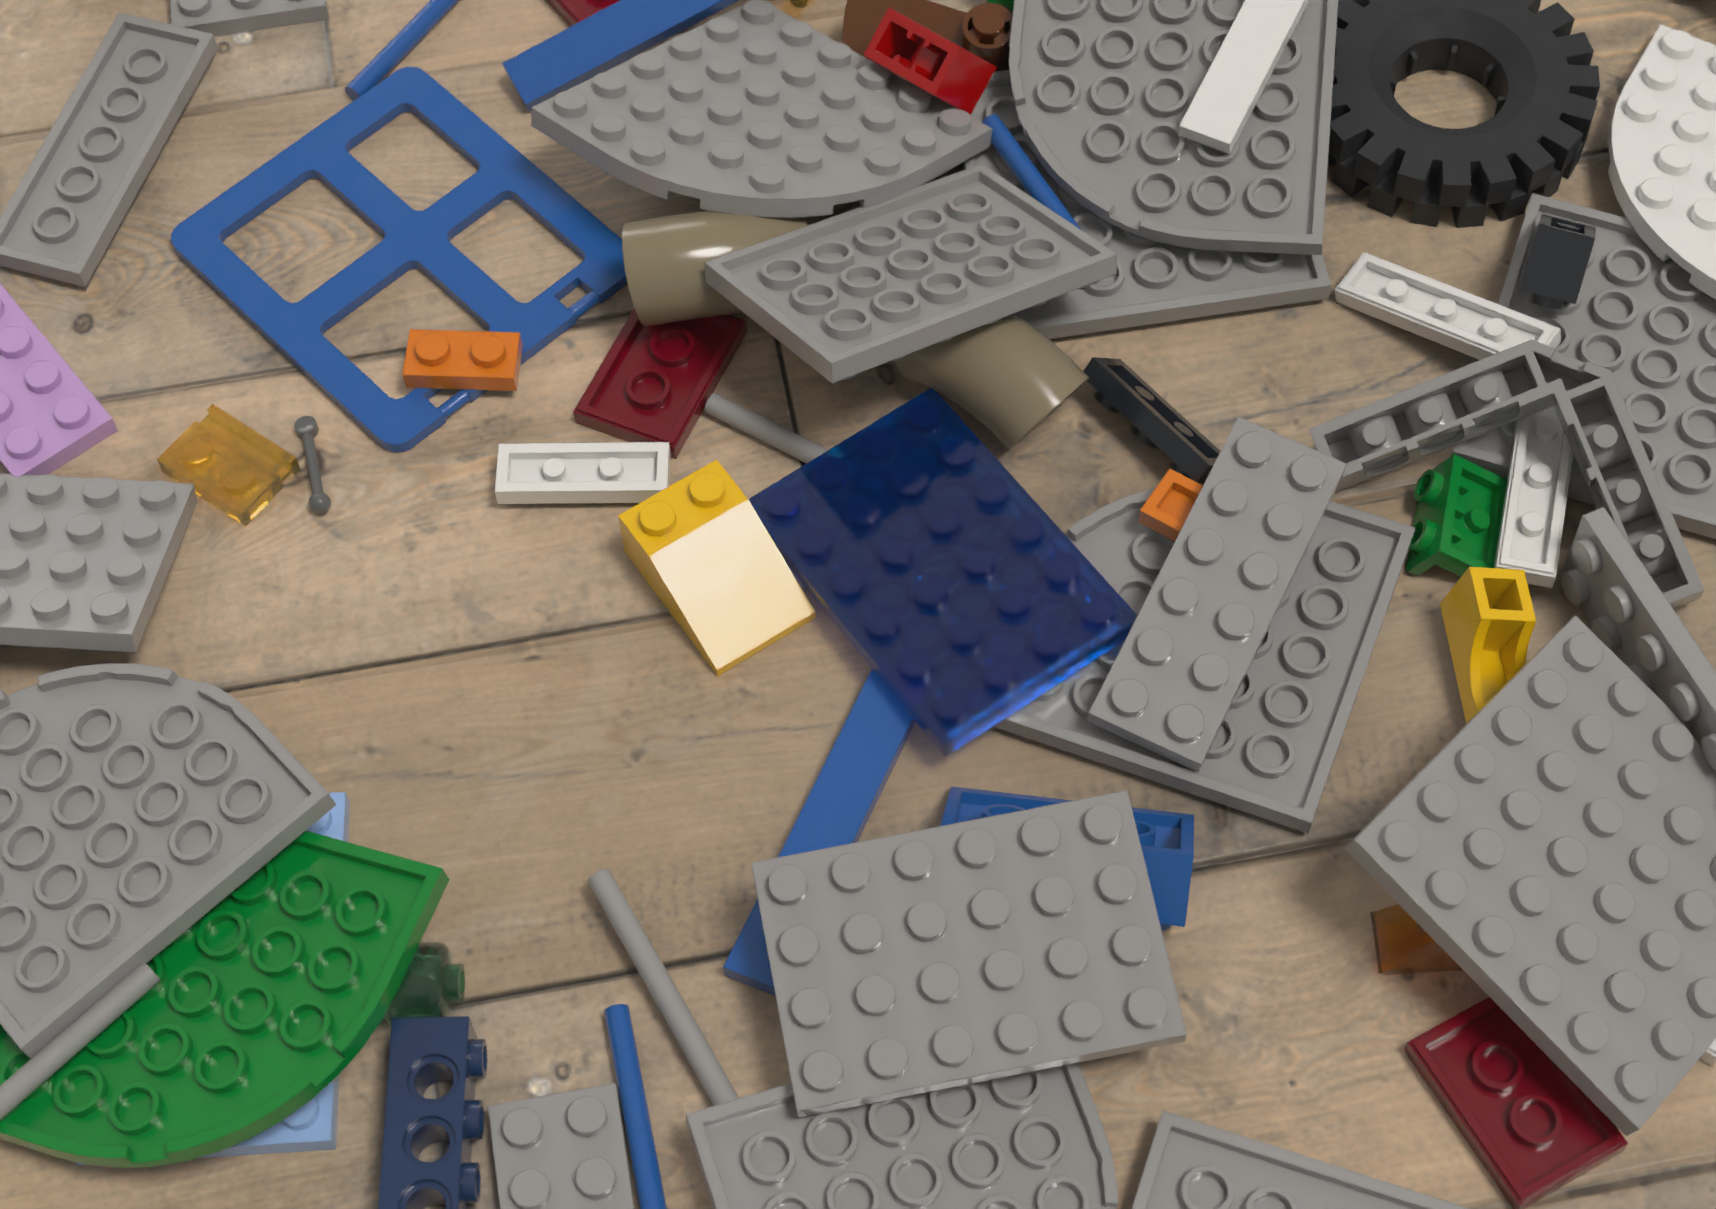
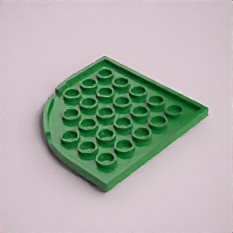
M303 832L146 963L160 978V981L1 1119L0 1139L51 1156L86 1165L114 1168L155 1167L185 1162L222 1151L246 1141L283 1121L312 1100L331 1083L360 1052L380 1024L401 985L450 879L443 868L313 832ZM0 1024L1 1085L31 1058L19 1048Z

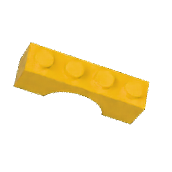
M1469 567L1440 603L1466 724L1526 664L1528 644L1537 621L1524 570Z

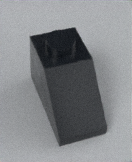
M1541 214L1520 286L1521 291L1530 293L1529 302L1558 310L1562 309L1563 302L1576 305L1595 241L1596 227Z

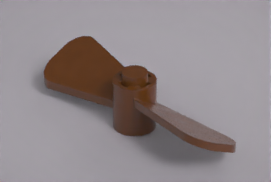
M847 0L844 12L842 43L867 59L869 58L863 54L888 7L996 66L997 68L994 72L1010 70L1009 50L1013 15L1001 5L984 3L975 6L967 13L928 0Z

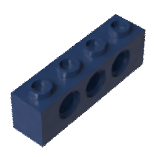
M469 1016L392 1018L378 1209H424L431 1205H441L446 1209H469V1203H478L480 1200V1165L478 1162L471 1163L472 1140H482L484 1133V1106L482 1100H475L476 1078L486 1077L488 1054L486 1040L477 1039ZM449 1081L453 1083L450 1091L441 1098L427 1099L423 1097L426 1089L435 1082ZM436 1142L449 1144L448 1151L439 1160L433 1162L419 1160L421 1152L428 1145Z

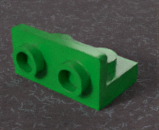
M1453 454L1435 468L1426 470L1417 481L1414 489V499L1417 503L1412 527H1415V532L1409 546L1406 571L1419 576L1436 564L1456 575L1462 576L1469 567L1494 568L1507 479L1456 454Z

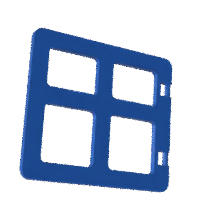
M404 67L395 71L179 223L171 234L174 250L186 264L380 446L391 452H404L413 448L446 423V418L470 401L472 403L487 391L457 389L459 392L438 408L429 399L442 389L415 388L406 396L400 399H393L323 336L329 328L408 270L419 269L423 271L487 328L489 332H520L523 343L520 365L573 326L577 318L598 302L603 303L628 284L624 267L622 239L429 74L417 67ZM404 112L415 113L479 168L475 174L431 206L421 211L412 209L349 153L356 145ZM319 179L384 236V239L298 302L290 303L285 301L223 241L307 180ZM507 199L517 201L584 259L573 270L527 303L516 301L450 242L454 236ZM580 285L588 294L567 308L559 300Z

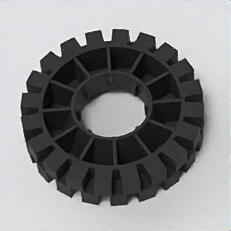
M1338 0L1327 166L1335 165L1332 182L1350 197L1356 195L1369 184L1372 185L1367 207L1389 217L1394 215L1403 199L1414 201L1410 221L1413 224L1437 227L1442 206H1451L1456 228L1483 226L1489 205L1501 222L1524 214L1532 193L1550 198L1558 191L1562 177L1569 179L1580 160L1598 103L1596 98L1600 88L1598 66H1590L1594 50L1585 32L1571 34L1575 19L1558 2L1538 12L1541 0ZM1429 70L1452 71L1468 76L1483 85L1492 94L1497 105L1494 116L1484 123L1460 129L1440 128L1419 121L1408 114L1394 97L1396 85L1402 79L1418 72Z

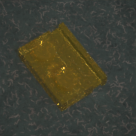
M211 404L207 408L208 415L200 423L194 421L157 461L162 472L179 483L194 484L197 495L244 526H247L284 487L282 482L291 473L296 475L301 469L294 455L216 405Z

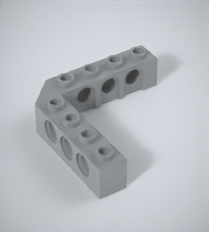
M1531 339L1309 429L1317 451L1347 463L1344 474L1335 491L1336 493L1553 406L1596 509L1602 507L1606 509L1672 608L1674 609L1698 600L1704 592L1703 585L1614 376L1609 369L1588 361L1586 363L1556 352L1555 348Z

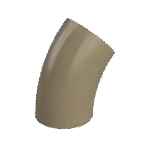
M700 211L625 223L622 231L624 267L629 292L639 321L644 327L691 319L744 313L706 283L704 262L808 226L807 222L803 217L766 218Z
M1016 314L1003 317L996 323L982 325L956 335L947 342L936 343L912 352L904 358L895 361L901 376L912 384L926 388L961 407L991 431L1008 450L1012 449L1089 379L1066 353Z

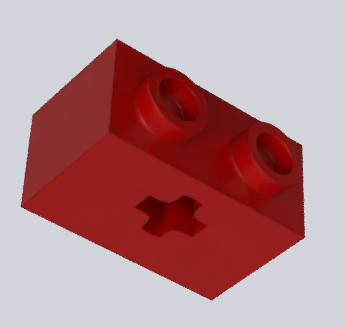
M888 7L863 54L970 115L997 68Z

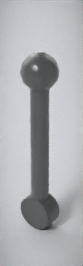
M302 416L296 420L294 428L297 436L303 440L312 490L308 506L312 512L323 514L330 509L331 499L323 491L314 437L317 436L319 429L313 417Z

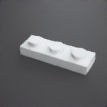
M669 442L499 444L495 482L497 503H641L670 486Z

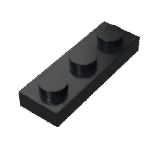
M1092 357L1083 372L1089 377L1087 382L1095 388L1093 391L1094 398L1107 409L1123 414L1133 424L1131 431L1140 441L1152 448H1159L1172 460L1170 463L1172 470L1197 483H1205L1221 451L1121 359Z

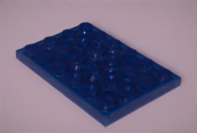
M932 388L922 392L749 498L751 505L790 570L944 757L958 750L1125 641L1138 616Z

